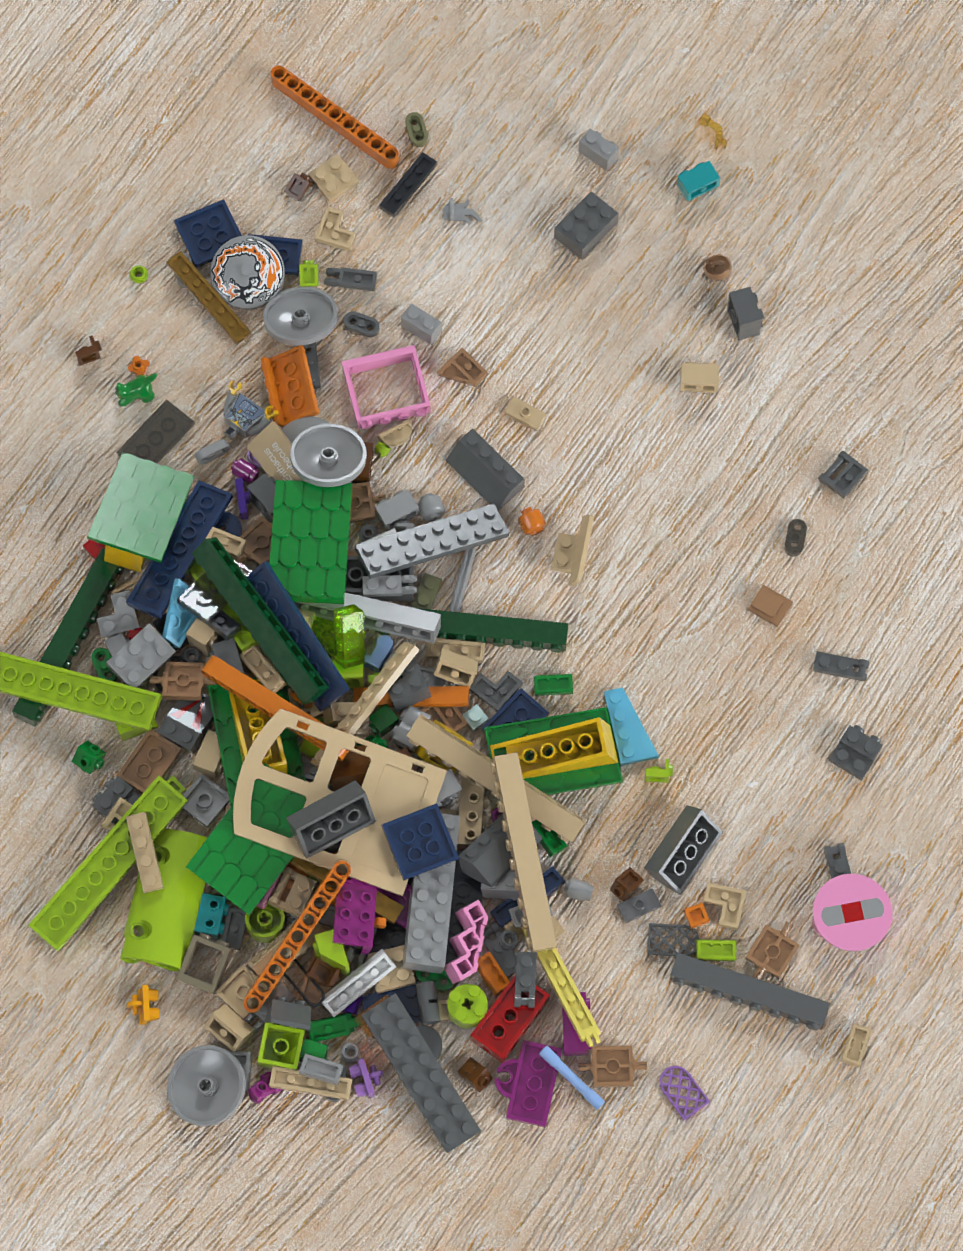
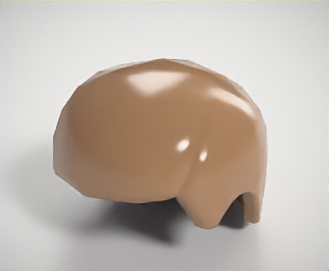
M718 254L706 259L703 269L709 279L722 281L730 275L732 264L726 256Z

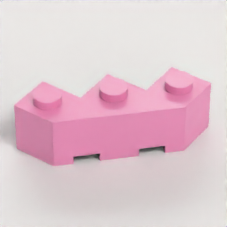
M479 900L455 912L464 931L449 939L458 955V958L446 964L444 968L452 984L465 979L476 972L478 968L479 953L482 950L484 929L488 922V915Z

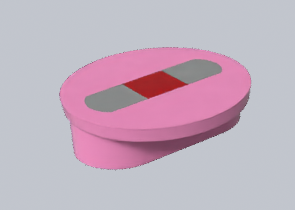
M859 874L839 875L826 882L817 893L813 904V927L821 937L836 948L845 951H862L876 945L887 934L892 922V905L885 890L871 878Z

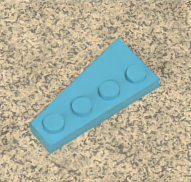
M618 688L604 691L620 765L623 766L659 758L624 689Z

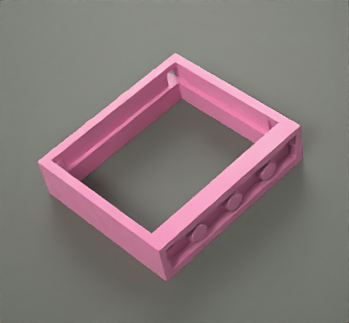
M415 345L342 361V369L358 429H369L373 425L378 424L386 425L395 420L404 421L409 417L425 416L431 412ZM411 361L422 403L361 417L350 374Z

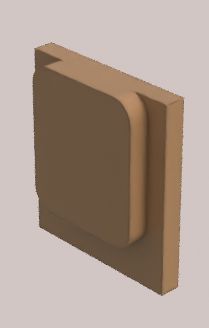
M763 585L753 599L748 611L778 627L793 601Z

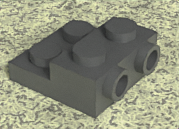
M849 725L828 761L862 781L882 750L883 744H881V740L874 735L869 737L864 734V729L860 726L854 725L852 727Z
M118 776L116 779L111 778L107 782V789L103 793L99 792L92 800L94 802L92 806L94 810L105 818L119 797L133 805L140 795ZM114 817L111 822L117 824L119 819Z

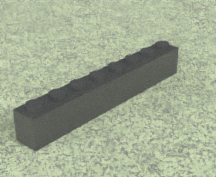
M677 953L670 974V980H673V983L678 986H684L685 984L691 986V989L701 993L706 991L715 998L722 999L724 997L730 999V1002L733 1004L741 1005L742 1003L748 1005L754 1011H766L772 1017L779 1018V1016H782L791 1023L798 1024L800 1022L806 1024V1027L812 1030H822L830 1006L829 1002Z

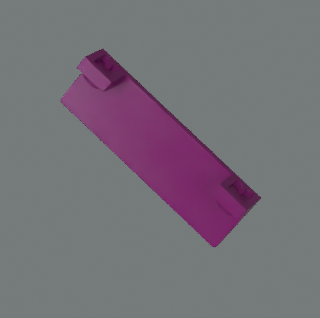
M351 877L347 878L336 895L333 943L361 947L360 954H369L373 947L377 887Z

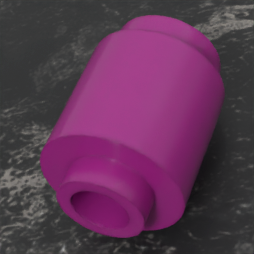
M242 458L235 460L231 466L232 475L242 478L246 483H253L259 477L260 471L257 470V467Z

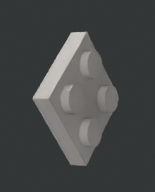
M201 774L183 795L189 801L183 810L209 828L230 802L228 793Z

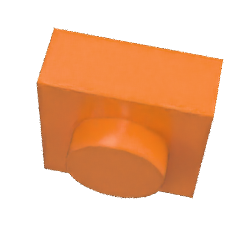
M703 903L684 909L690 929L709 923L710 920Z

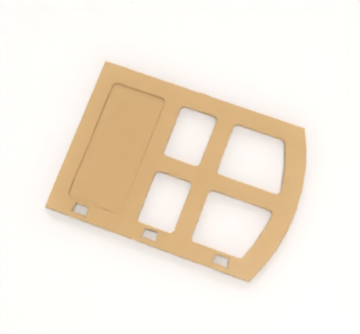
M280 709L257 735L241 767L233 805L234 834L329 870L337 860L345 859L351 865L349 877L403 896L409 879L403 881L381 825L436 804L447 770ZM300 721L308 724L307 731L296 727L297 722ZM285 728H290L326 742L325 751L315 778L311 783L262 764L266 753ZM355 742L367 746L365 752L355 749ZM342 749L370 759V764L361 787L366 792L376 822L344 838L337 854H331L322 850L306 859L294 836L288 838L251 823V799L255 780L259 779L304 796L306 798L305 808L333 793V791L328 789V783ZM412 765L424 767L423 772L419 773L411 770ZM340 864L336 870L338 873L344 874L347 872L348 867L345 864Z

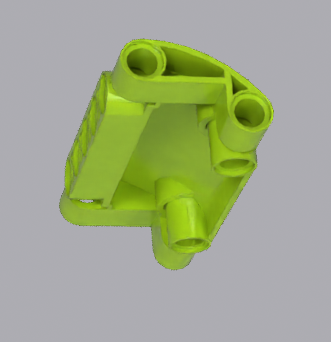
M165 829L153 842L164 888L144 893L140 875L138 874L124 930L125 941L120 957L122 961L127 963L142 961L170 971H180L185 952H187L193 937L206 883L186 868V865L206 841L207 837L180 830ZM133 928L138 931V936L133 933Z

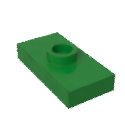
M572 674L534 676L535 696L573 694Z

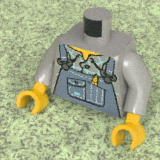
M235 380L229 382L228 387L231 391L227 394L223 413L225 423L229 426L224 434L231 440L238 433L245 438H248L250 435L259 434L272 421L271 417L278 415V410H274L271 414L273 406H267L264 410L240 392L237 395L236 392L242 388V384L238 383L235 389L233 386Z

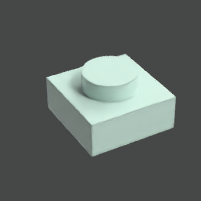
M477 704L463 714L473 732L489 721V718Z

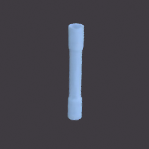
M547 1045L540 1051L539 1055L570 1082L596 1110L605 1103Z

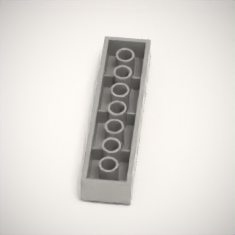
M441 813L457 851L460 816ZM456 861L411 878L402 962L403 969L441 974L445 968Z

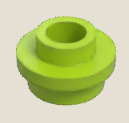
M140 265L134 266L130 270V279L138 284L145 282L148 278L147 269Z

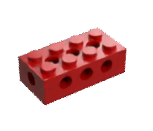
M516 974L470 1035V1041L501 1063L507 1059L550 1001V994L536 985L535 1007L528 1008L526 1005L514 1007ZM521 993V997L529 998V993ZM507 1015H513L515 1016V1019L512 1021H508L505 1019V1017ZM497 1030H500L504 1033L500 1037H496L493 1035V1033Z

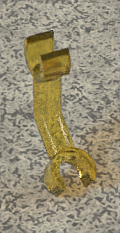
M703 113L699 124L715 130L716 141L714 147L716 150L718 143H722L724 149H726L727 141L723 138L722 126Z

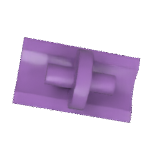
M364 1058L360 1059L358 1064L349 1067L352 1079L361 1076L364 1079V1083L354 1085L357 1097L367 1095L369 1098L375 1097L371 1080H374L375 1086L381 1085L379 1078L384 1076L382 1070L377 1071L376 1066L372 1065L370 1066L371 1073L369 1074Z

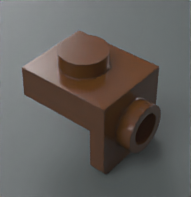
M317 957L314 958L306 976L324 987H332L338 982L341 969L338 967L334 968Z
M472 1057L457 1071L478 1092L487 1087L493 1079L488 1070Z

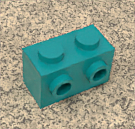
M710 160L697 164L695 168L689 171L684 170L677 176V186L687 202L718 187L720 184V176Z
M202 894L194 929L195 935H200L201 932L212 936L211 939L219 940L220 934L223 935L224 916H227L230 904H227L226 897Z

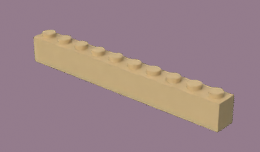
M420 714L406 735L409 738L408 741L417 747L421 745L426 749L425 752L427 754L443 759L441 762L450 768L452 766L457 768L460 775L465 778L471 777L475 780L477 786L482 789L488 788L492 791L491 794L494 797L500 799L499 793H495L494 790L496 778L495 774H492L490 770L492 759ZM523 780L531 820L534 821L536 819L542 823L541 826L544 829L555 831L561 840L573 842L586 820Z
M518 752L494 756L490 763V770L492 774H495L496 778L494 790L495 793H499L498 809L500 813H503L504 818L501 821L503 832L507 833L508 837L505 843L507 851L511 852L512 859H509L511 871L514 870L516 878H513L515 890L519 892L520 898H517L519 910L522 909L524 916L521 917L523 929L527 931L528 937H525L527 949L530 948L531 952L552 950L557 947Z

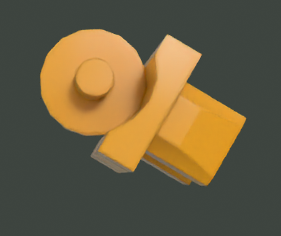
M142 985V988L138 989V995H132V1001L126 1003V1008L132 1009L133 1015H138L139 1009V1025H146L149 1021L159 1019V1008H149V1002L158 1001V990L148 988V985Z

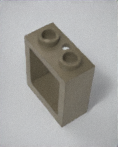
M200 932V935H193L176 980L216 994L215 992L220 986L234 949L229 947L230 943L218 940L217 943L210 940L212 936ZM198 942L224 952L212 983L186 973Z

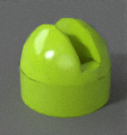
M379 441L374 448L376 455L379 452L381 453L380 457L387 456L391 450L389 446Z

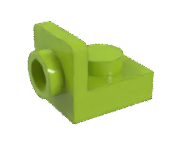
M304 260L303 264H299L300 287L319 286L318 264H314V260Z
M665 759V769H661L658 766L646 768L645 782L668 783L669 776L673 777V765H669L670 759Z

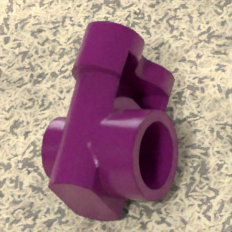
M270 1071L261 1075L260 1080L248 1089L247 1092L252 1102L261 1103L268 1095H276L282 1091V1089L269 1087Z

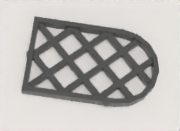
M649 923L648 955L677 956V953L685 950L687 954L683 955L690 956L696 952V948L690 952L687 947L691 943L696 947L694 941L696 939L700 940L696 930L690 929V926ZM653 926L661 928L657 931ZM667 927H673L675 929L671 932ZM651 928H652V930L655 932V934H653V935L650 937V935H651ZM664 928L669 933L665 938L660 934ZM681 928H686L689 930L684 932ZM678 929L683 934L680 938L673 934ZM690 931L696 935L693 939L687 935ZM656 935L662 939L658 944L652 940ZM670 936L676 940L672 945L666 940ZM684 937L690 941L685 946L680 941ZM650 941H651V942L653 943V945L655 946V947H653L651 950H650ZM663 942L668 945L665 951L659 947ZM677 943L683 947L678 952L673 948ZM657 948L661 953L653 951ZM671 949L674 953H666V952H668V951Z

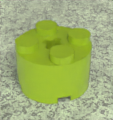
M267 903L264 910L256 906L250 915L245 914L247 930L256 942L270 943L286 928L284 911ZM267 918L268 923L264 924L263 919Z
M463 984L451 991L447 1003L450 1020L464 1029L477 1027L486 1015L488 1008L485 993L479 986L472 984ZM468 1003L471 1005V1009L467 1010L464 1004Z

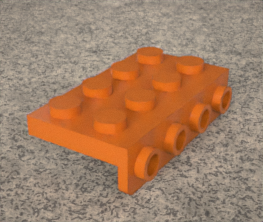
M299 345L272 358H261V370L264 373L266 380L264 383L269 393L268 401L270 406H273L272 411L278 410V415L272 417V419L278 426L283 428L296 419L313 417L320 414L304 346Z

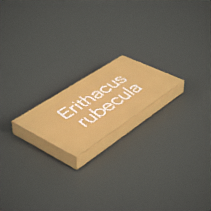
M272 421L246 447L269 477H273L275 480L304 481L295 473L291 465L290 450L292 443L277 423Z

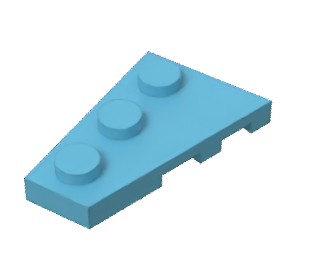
M177 578L174 580L162 637L175 648H180L186 638L187 631L197 618L187 609V604L200 596V594Z

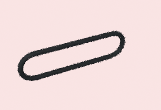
M295 959L294 962L299 966V968H300V969L305 973V975H306L307 971H306V970L303 968V966L297 961V959ZM284 972L283 975L310 1006L316 1007L322 1004L325 993L313 979L308 977L322 994L320 1002L312 1004Z

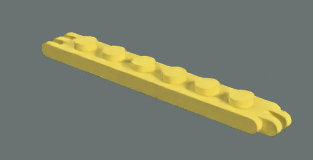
M521 927L525 936L528 937L526 929H523V927ZM557 949L537 952V959L581 1042L586 1041L588 1047L593 1046L591 1038L594 1039L596 1044L601 1043L598 1036L601 1034Z

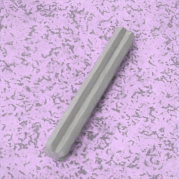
M475 547L465 550L449 611L460 612L476 553Z

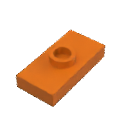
M489 951L478 958L477 971L495 996L503 991L510 981Z

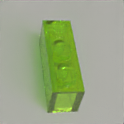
M355 604L333 609L335 662L344 669L365 664L366 649L364 647V638L366 634L363 610Z

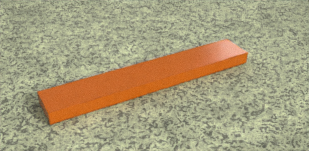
M469 686L429 687L432 697L412 705L413 707L469 706L470 689ZM368 687L354 688L353 702H357ZM388 693L384 695L375 708H382L386 704L389 707H394Z

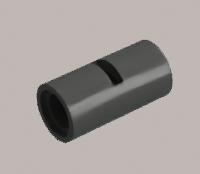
M427 981L415 984L421 1025L441 1022L435 982Z

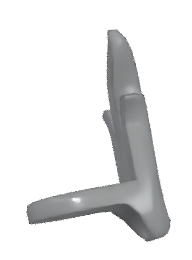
M450 198L449 203L442 209L444 213L442 217L449 221H466L470 224V219L465 216H473L478 221H483L473 209L466 208L469 205V199L465 203H454L453 198Z

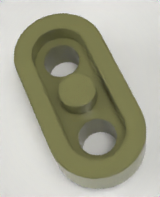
M417 112L409 113L405 118V125L410 142L415 147H423L428 142V133L423 117Z

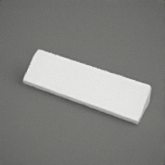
M381 949L327 992L322 1004L335 1017L396 968V965L385 951Z

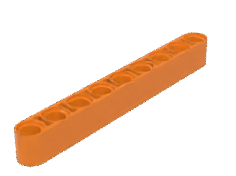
M278 65L271 69V82L276 89L384 167L394 169L398 166L399 152L396 147L283 66Z
M214 655L210 657L201 670V673L270 718L280 709L323 724ZM298 721L296 727L307 731L309 725ZM288 728L325 751L326 742ZM342 749L337 760L342 761L349 750Z
M339 859L333 864L246 994L244 1008L248 1012H257L262 1007L349 877L351 865L347 860ZM345 864L348 870L346 873L340 874L336 870L337 866ZM328 881H334L337 886L334 890L329 891L326 889L325 884ZM321 897L326 903L323 907H317L314 904V900ZM306 914H311L314 917V921L307 924L303 921V917ZM300 931L303 934V938L301 940H294L292 933ZM287 947L291 949L292 954L289 957H284L280 951ZM277 964L281 970L279 973L274 974L269 970L270 966ZM261 981H267L270 987L267 990H261L258 984ZM249 998H256L258 1005L251 1007L248 1005L247 1000Z

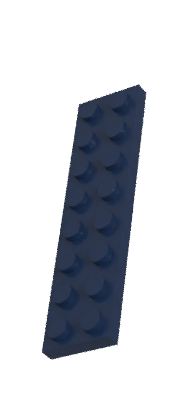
M200 480L197 482L182 508L162 562L159 563L153 560L149 562L126 600L128 606L159 619L162 618L170 603L175 578L184 581L195 562V558L191 553L206 539L212 527H216L233 498L232 493Z
M268 561L263 562L246 577L329 687L314 701L319 712L324 711L347 693L350 688Z

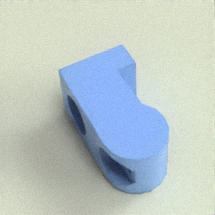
M388 635L379 636L376 641L377 645L371 655L365 653L362 658L364 666L376 673H380L383 664L393 651V640Z

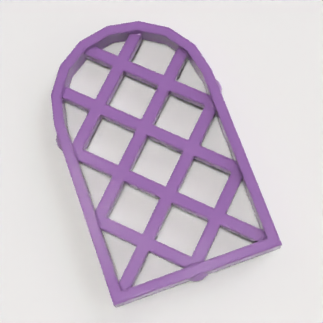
M671 1066L662 1072L660 1087L663 1094L668 1098L683 1120H686L710 1103L686 1069L680 1066ZM673 1069H680V1075L672 1074ZM683 1071L688 1075V1077L682 1076ZM663 1076H669L668 1083H662ZM672 1077L679 1078L678 1085L671 1084ZM681 1079L689 1080L688 1087L681 1086ZM691 1081L694 1083V1085H695L697 1088H692V1087H690V1086H691ZM663 1086H668L667 1093ZM670 1087L678 1088L677 1095L669 1094ZM680 1088L687 1089V1097L679 1095ZM690 1090L697 1091L696 1098L689 1097ZM700 1093H701L702 1096L705 1098V1100H704V1099H699V1094H700ZM670 1097H676V1103ZM679 1098L686 1099L685 1106L678 1105ZM688 1100L696 1101L695 1108L687 1107ZM698 1101L705 1102L703 1105L698 1107ZM678 1108L685 1109L684 1116ZM687 1110H693V1112L686 1116Z

